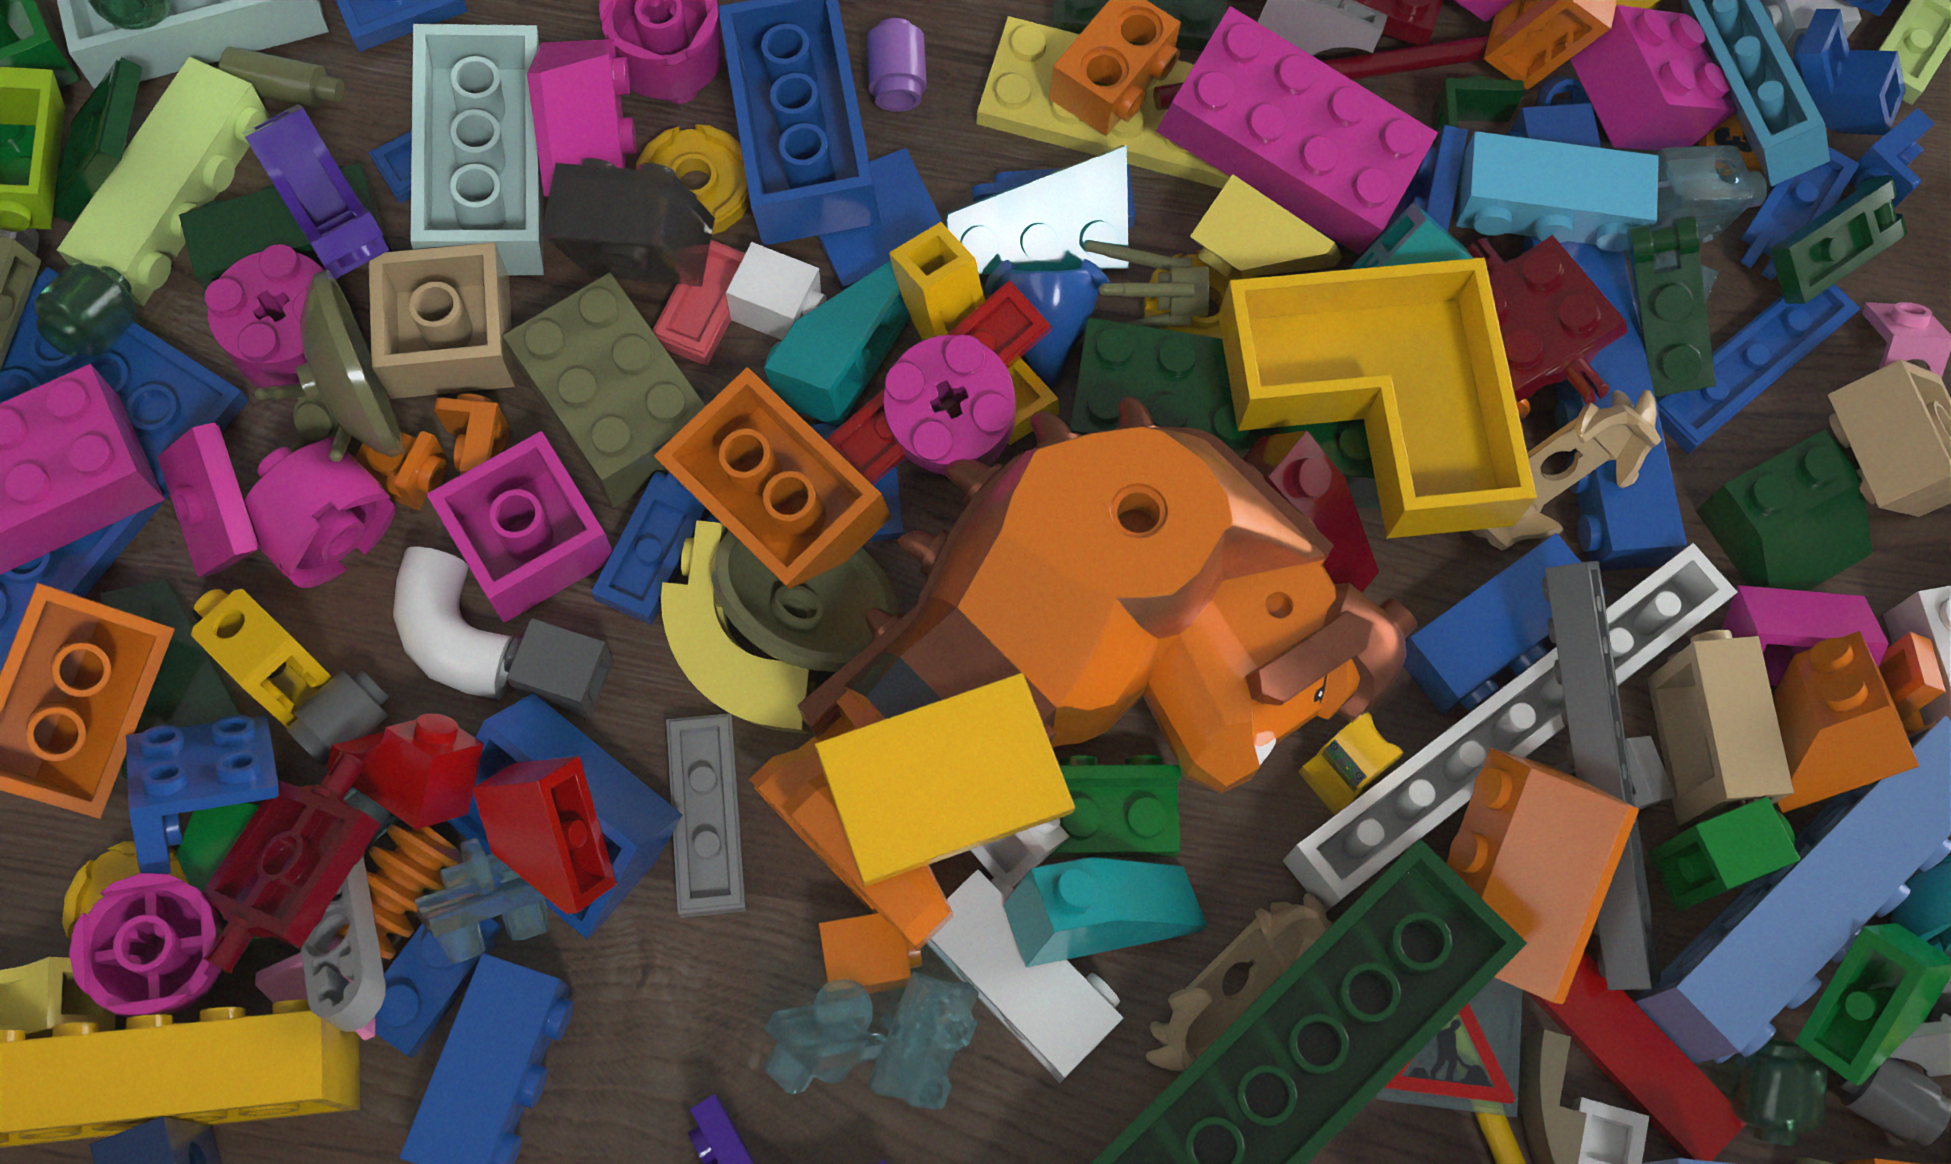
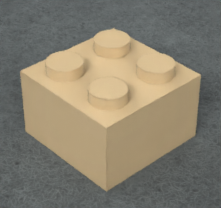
M495 242L385 252L369 261L372 369L390 399L515 387L514 361L502 336L512 330L509 275Z
M1900 359L1828 394L1835 413L1829 415L1830 425L1839 442L1845 448H1852L1861 467L1856 470L1863 480L1859 489L1870 504L1877 503L1878 507L1920 517L1951 503V398L1940 375Z

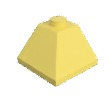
M1233 174L1190 235L1196 243L1203 247L1197 258L1226 278L1233 268L1246 277L1336 267L1343 258L1335 242Z

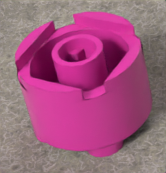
M717 0L599 1L600 22L604 39H614L616 58L626 57L630 89L653 99H668L676 104L687 103L693 100L697 92L705 87L719 71L724 58L725 46Z
M283 244L269 246L262 252L249 255L237 261L219 279L208 285L205 291V303L208 306V323L213 336L241 374L258 388L293 384L300 381L296 372V366L307 363L302 348L300 320L306 290L313 275L324 271L312 259L296 253L291 247Z
M969 335L936 336L911 347L891 367L885 382L884 411L891 432L903 454L921 468L945 475L944 469L950 462L959 459L975 460L989 466L1000 457L1010 440L1015 426L1016 403L1014 386L1009 371L1002 360L990 348L980 343L978 339ZM952 396L956 402L962 401L960 403L962 414L952 419L945 410L940 411L942 409L941 400Z
M334 437L325 438L320 442L307 445L295 452H292L288 447H281L270 453L258 466L257 473L261 479L255 484L244 500L259 545L258 548L285 577L289 578L294 585L300 588L321 585L348 570L340 560L356 547L366 555L386 533L395 515V505L388 499L391 497L387 494L386 490L348 450H346L341 461L333 462L330 459L329 454Z

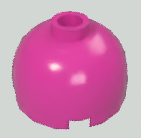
M140 873L113 882L99 893L104 897L93 905L89 914L82 913L74 926L69 958L75 982L98 1005L126 1018L142 1015H173L187 1010L211 990L222 971L203 959L224 930L221 915L218 910L208 903L202 891L169 874Z

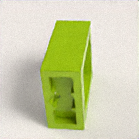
M0 67V124L36 126L29 186L0 184V229L5 231L19 232L28 228L51 229L65 113V105L53 70Z

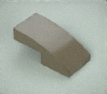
M1545 1029L1525 1036L1523 1041L1520 1096L1525 1137L1533 1164H1578L1587 1113L1559 1106L1571 1037Z

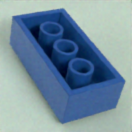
M748 0L718 6L750 204L763 246L880 224V215L838 0Z

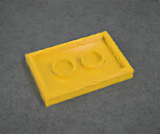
M1023 673L815 743L819 761L864 887L1072 814L1075 809Z

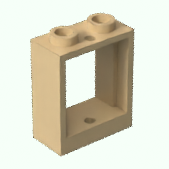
M1713 630L1691 637V644L1682 651L1669 655L1667 657L1668 662L1647 678L1666 773L1676 798L1672 799L1677 827L1695 826L1765 797H1769L1773 805L1794 793L1759 636L1733 638L1732 632L1729 630Z

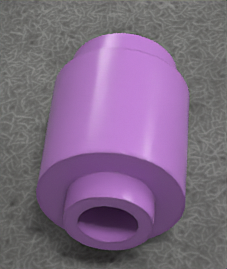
M902 18L883 20L877 27L870 30L866 37L869 91L875 96L876 105L883 110L893 112L911 110L920 105L922 101L921 95L927 88L924 33L920 28Z

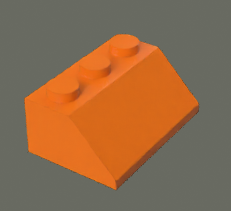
M748 367L654 455L655 459L788 589L845 563L892 518L882 494Z
M36 582L0 671V790L101 819L126 755V735H132L136 730L175 628Z
M1490 747L1482 771L1475 780L1474 792L1458 834L1452 841L1450 855L1446 864L1527 942L1495 978L1548 1001L1563 1005L1639 808L1551 765Z

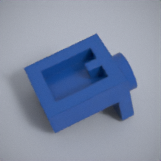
M1916 108L1872 145L1857 161L1860 165L1850 179V182L1856 187L1859 183L1870 178L1891 175L1897 190V196L1892 199L1894 208H1896L1921 183L1920 178L1908 166L1924 151L1917 142L1935 123L1919 108Z

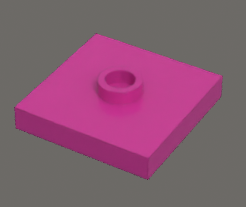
M216 423L192 427L157 458L197 578L223 571L258 550L257 547L259 545L219 426H216Z

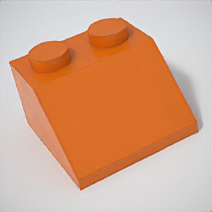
M1861 631L1841 638L1825 639L1811 649L1793 656L1772 694L1794 790L1793 794L1777 802L1782 813L1920 767L1889 689Z

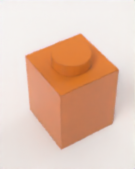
M880 913L819 923L831 1000L911 987L910 969L923 967L921 951L917 952Z

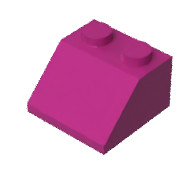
M614 39L541 43L528 69L527 79L544 197L558 196L624 174L628 154H636L637 150L633 117L623 118L621 95H629L630 93L626 57L616 58Z

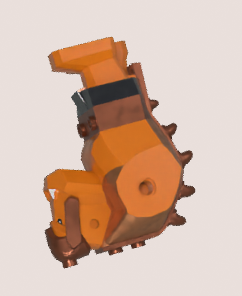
M1130 396L1121 398L1118 403V428L1113 431L1092 433L1084 436L1072 433L1068 426L1053 414L1046 411L1036 412L1030 419L1038 445L1032 450L1015 456L1004 466L999 463L989 467L979 461L965 459L950 462L944 469L946 477L966 494L963 504L966 506L965 510L950 532L943 529L935 536L925 531H913L901 536L897 540L902 551L921 563L919 572L928 576L917 605L906 615L898 613L893 616L887 611L874 607L867 611L865 615L866 623L873 634L871 644L797 705L804 721L815 736L796 750L773 756L748 780L771 808L873 914L880 913L904 940L918 952L953 918L954 913L929 864L866 887L863 886L819 761L815 743L1023 673L1052 748L1059 745L1082 743L1106 733L1141 697H1144L1185 778L1219 794H1223L1251 780L1262 762L1270 754L1272 748L1314 717L1319 716L1329 720L1337 712V714L1348 721L1354 722L1370 710L1387 693L1401 672L1407 658L1405 638L1417 627L1414 616L1407 608L1394 599L1388 598L1378 606L1352 584H1334L1323 567L1334 545L1317 530L1315 524L1305 513L1289 504L1265 481L1263 475L1253 465L1243 461L1216 436L1194 428L1155 426L1148 409L1139 400Z

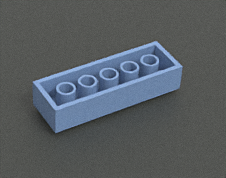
M1946 715L1907 735L1920 767L1836 795L1795 837L1794 847L1801 860L1748 884L1660 972L1662 981L1652 989H1643L1633 999L1639 1008L1694 1064L1712 1059L1717 1064H1720L1736 1053L1740 1052L1744 1057H1748L1759 1050L1776 1032V1028L1770 1021L1785 1005L1790 1010L1795 1009L1818 990L1822 981L1815 974L1830 959L1834 963L1844 960L1860 933V928L1875 913L1878 917H1883L1905 900L1910 894L1911 889L1904 882L1917 869L1926 872L1951 852V841L1948 839L1951 835V720Z

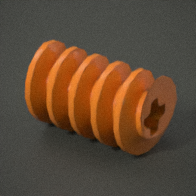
M390 824L386 830L396 849L392 852L372 846L368 851L378 868L376 873L366 871L381 958L390 960L397 953L387 936L388 932L410 937L415 931L405 915L406 910L423 915H428L432 910L430 903L423 893L424 888L440 893H446L450 888L440 870L442 866L461 872L468 866L460 851L429 826L419 830L414 828L410 830ZM349 923L340 928L335 936L343 940L349 929Z

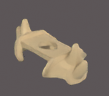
M1619 390L1611 393L1612 407L1600 409L1591 402L1584 405L1577 418L1527 452L1537 498L1519 521L1510 527L1469 531L1475 536L1487 538L1491 545L1500 550L1508 549L1514 543L1525 539L1548 537L1555 533L1559 535L1563 531V527L1552 518L1540 513L1544 504L1608 460H1616V479L1619 487L1625 488L1634 484L1639 477L1638 471L1646 455L1661 441L1655 429L1657 412L1655 398L1651 391L1643 390L1635 406L1629 397ZM1575 448L1578 450L1575 453L1572 465L1566 471L1556 475H1546L1541 472V465L1548 456L1560 451L1570 452Z
M1307 893L1303 897L1304 906L1292 905L1288 902H1273L1270 905L1271 912L1261 907L1255 911L1257 918L1185 989L1172 993L1168 998L1173 1011L1170 1023L1154 1021L1150 1025L1152 1035L1164 1047L1148 1051L1146 1059L1160 1068L1171 1071H1185L1333 924L1327 919L1326 910L1322 902L1312 894ZM1252 961L1254 965L1249 969V977L1243 989L1232 996L1224 995L1222 981L1229 968L1239 962L1249 963Z

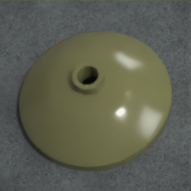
M328 269L314 274L306 290L300 320L302 348L307 363L296 366L298 378L310 403H314L323 399L328 410L342 428L377 453L391 458L405 453L403 437L390 399L372 369L371 352L342 290Z
M730 531L723 537L714 554L711 568L712 584L718 602L725 614L740 633L752 644L770 656L793 666L817 671L836 672L871 644L873 634L865 618L869 609L873 607L880 608L893 616L899 613L897 597L891 582L878 563L863 548H860L845 563L791 589H788Z

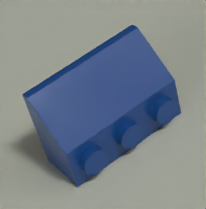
M532 693L483 721L476 736V739L484 743L475 786L514 763L580 756L617 885L580 912L565 914L492 854L474 793L469 813L447 822L585 939H588L655 864L683 815L535 693Z

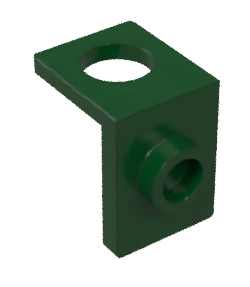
M1471 76L1465 79L1446 78L1431 110L1432 127L1434 131L1438 132L1434 139V146L1444 125L1458 128V121L1509 122L1525 92L1524 81L1494 80L1486 76Z

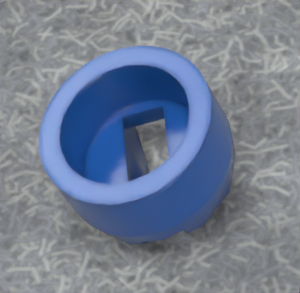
M1562 75L1554 76L1544 81L1537 91L1536 103L1537 106L1589 103V97L1580 81ZM1570 91V99H1552L1554 94Z

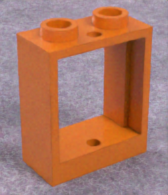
M1514 0L1494 16L1484 60L1512 80H1523L1524 88L1528 90L1611 29L1617 0Z

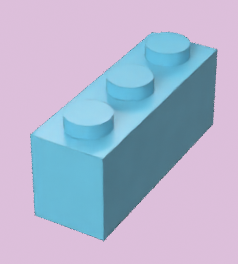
M1475 131L1463 154L1458 179L1455 226L1472 228L1485 235L1509 233L1536 237L1540 241H1544L1553 235L1559 243L1570 241L1597 245L1602 250L1613 252L1629 249L1627 234L1629 227L1648 224L1651 229L1657 221L1659 156Z

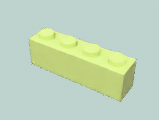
M188 57L123 152L120 163L94 194L57 248L60 255L81 279L143 307L154 290L160 288L166 282L171 271V264L186 243L179 214L199 209L205 203L214 201L219 192L227 189L233 180L236 166L250 147L242 132L269 118V114L252 83Z

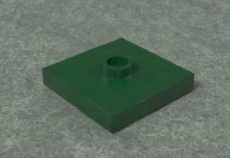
M122 57L119 61L116 60L72 119L57 175L53 208L54 216L72 223L120 163L127 142V133L143 67Z

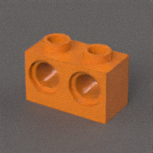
M1109 0L1053 65L1049 99L1107 136L1121 119L1128 122L1135 116L1146 97L1145 90L1155 78L1163 81L1174 68L1180 55V50L1175 46L1181 22L1147 0ZM1131 42L1140 43L1142 45H1133L1131 44ZM1103 82L1110 86H1099L1094 83Z

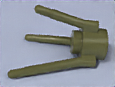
M1088 240L1084 244L1085 250L1091 253L1170 271V273H1158V283H1103L1099 286V293L1103 296L1158 297V310H1170L1168 313L1125 323L1152 328L1191 326L1192 316H1208V266H1192V257H1167ZM1085 333L1075 347L1083 346Z
M300 381L293 384L261 387L255 390L256 399L261 401L298 398V402L294 406L293 418L295 427L300 435L289 447L292 452L307 445L320 442L325 438L334 437L329 457L333 462L342 460L352 435L347 433L332 416L323 399L310 403ZM261 477L252 485V488L261 479Z

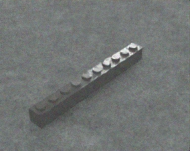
M1599 561L1545 568L1546 577L1542 579V591L1547 602L1550 601L1552 618L1548 621V632L1552 643H1556L1558 660H1555L1554 672L1557 683L1563 686L1565 701L1561 702L1560 712L1563 724L1569 726L1571 743L1567 744L1568 763L1571 768H1575L1576 778L1635 806ZM1637 817L1593 927L1594 934L1600 936L1602 952L1598 955L1599 973L1602 978H1606L1608 990L1652 989L1662 981Z

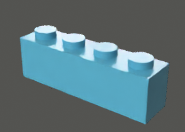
M1681 0L1684 14H1688L1701 26L1705 35L1703 44L1712 62L1724 72L1730 85L1728 92L1738 110L1734 114L1770 186H1774L1829 162L1830 156L1825 123L1761 1Z

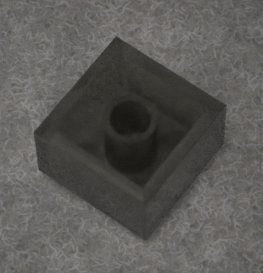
M584 158L581 159L580 165L555 164L541 235L589 276L603 277L611 272L616 279L702 287L715 217L697 199V195L681 182L676 176L675 171L666 166L642 163L639 164L638 170L617 168L614 164L601 159Z

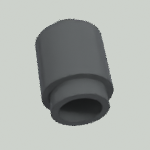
M341 669L294 712L298 718L286 730L316 761L325 766L329 760L331 745L368 736L389 716L380 706L390 697L362 669L352 678Z
M1888 1057L1861 1085L1855 1086L1840 1074L1838 1075L1837 1085L1843 1088L1841 1103L1904 1143L1913 1140L1921 1146H1928L1942 1134L1950 1121L1951 1099L1942 1094L1941 1085L1898 1058Z

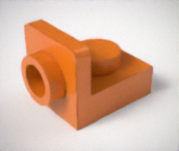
M461 394L457 396V399H436L434 412L445 430L450 434H458L454 448V465L461 475L507 450L511 427L498 403H494L492 400L476 394Z
M421 431L418 437L415 438L401 432L405 453L392 458L377 453L362 443L355 458L386 490L387 494L391 497L388 498L390 500L420 511L427 497L426 494L440 487L444 481L447 471V456L433 434Z
M1909 632L1886 649L1878 667L1907 735L1924 727L1920 709L1946 692L1931 639Z

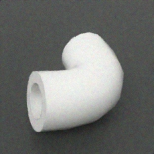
M407 548L396 579L393 618L405 653L429 678L467 694L500 700L509 684L506 679L508 672L504 670V663L508 648L514 638L475 629L462 618L459 601L469 569L465 561L449 553L432 548Z

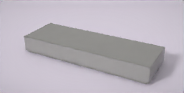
M729 713L666 719L671 806L683 815L673 832L678 915L680 918L747 911L733 716Z

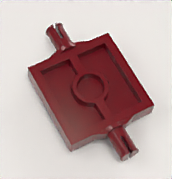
M1553 235L1519 257L1504 262L1494 250L1488 239L1477 240L1479 249L1474 243L1471 244L1467 249L1473 258H1485L1517 403L1543 386L1561 382L1565 379H1568L1586 404L1590 402L1596 403L1595 394L1601 400L1608 393L1609 386L1602 381L1589 364L1601 349L1628 333L1626 320Z
M340 751L338 753L339 756L321 783L315 786L297 787L277 780L279 796L266 799L261 803L202 892L208 903L228 921V924L207 956H204L203 959L231 974L233 972L232 969L254 936L259 938L273 936L295 947L302 948L313 929L322 920L327 907L352 868L363 856L365 848L381 825L364 811L349 806L343 800L362 770L366 768V764L347 752Z

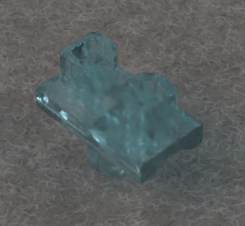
M477 838L461 842V853L464 863L440 870L446 889L414 900L420 921L431 935L436 938L444 955L453 964L479 956L486 950L479 925L480 921L502 914L507 935L512 940H525L545 933L548 930L547 903L545 900L547 898L492 853L485 855Z
M911 973L900 1003H889L881 1019L883 1025L889 1029V1032L868 1082L875 1094L903 1098L911 1106L937 1110L944 1107L952 1088L947 1072L955 1052L969 1045L977 1026V1021L971 1012L979 992L971 983L964 981L955 983L944 982L921 973Z
M851 979L834 980L825 984L820 989L814 1004L772 1013L763 1029L778 1043L763 1068L786 1092L796 1094L806 1091L815 1076L829 1084L843 1082L854 1064L878 1059L882 1056L890 1041L882 1034L867 1031L872 1020L873 1005L865 988Z

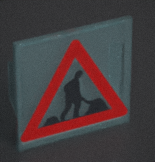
M1494 977L1376 1095V1100L1517 1117L1523 989Z

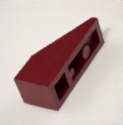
M1308 431L1261 436L1242 460L1253 465L1263 475L1264 480L1289 504L1305 513L1315 524L1317 530L1334 545L1323 564L1334 584L1350 583L1363 593L1379 573L1345 477Z

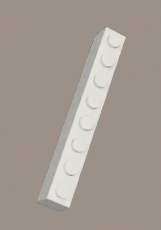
M1694 543L1606 609L1617 687L1737 593L1734 587ZM1557 647L1297 844L1283 859V862L1305 890L1322 902L1326 912L1409 849L1419 838H1423L1470 801L1474 792L1475 780L1482 771L1490 747L1526 758L1566 727L1562 722L1560 712L1561 702L1565 701L1563 686L1557 683L1554 672L1555 660H1558Z

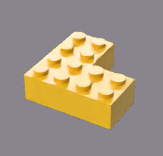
M1485 258L1229 280L1218 317L1237 430L1243 431L1364 419L1387 539L1514 526L1536 500V491Z

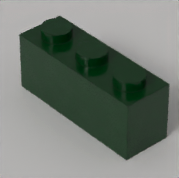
M361 163L346 167L338 166L359 201L370 211L383 233L381 237L389 248L387 252H393L376 193ZM273 184L265 186L259 192L227 201H211L205 203L199 209L179 214L194 276L205 291L208 285L219 279L237 261L249 255L262 252L272 245L283 244L289 246L296 253L312 259L323 270H326Z

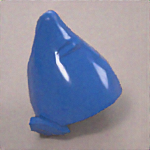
M1086 258L1080 269L1062 271L1017 270V265H1010L1009 259H1006L988 277L984 291L992 295L1010 280L1048 321L1052 331L1025 354V357L1033 372L1046 386H1056L1061 380L1063 369L1070 354L1086 330L1087 319L1092 316L1099 294V286L1103 283H1110V281L1095 263Z

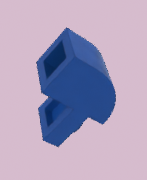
M1816 9L1806 33H1801L1796 40L1793 60L1796 70L1825 123V127L1845 134L1886 135L1891 129L1906 92L1898 51L1849 50L1841 9Z

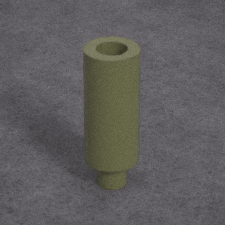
M228 47L224 50L219 62V70L252 83L259 97L319 108L324 100L340 103L344 96V81L328 77L326 69L322 65Z

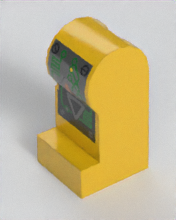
M1367 711L1360 718L1350 722L1321 748L1315 757L1302 766L1298 773L1331 812L1337 815L1383 780L1404 752L1399 746L1388 743L1379 734L1373 724L1372 715Z

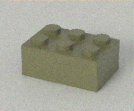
M611 272L502 335L517 369L612 508L647 488L655 472L659 471L668 475L669 472L655 459L654 455L705 407V404Z

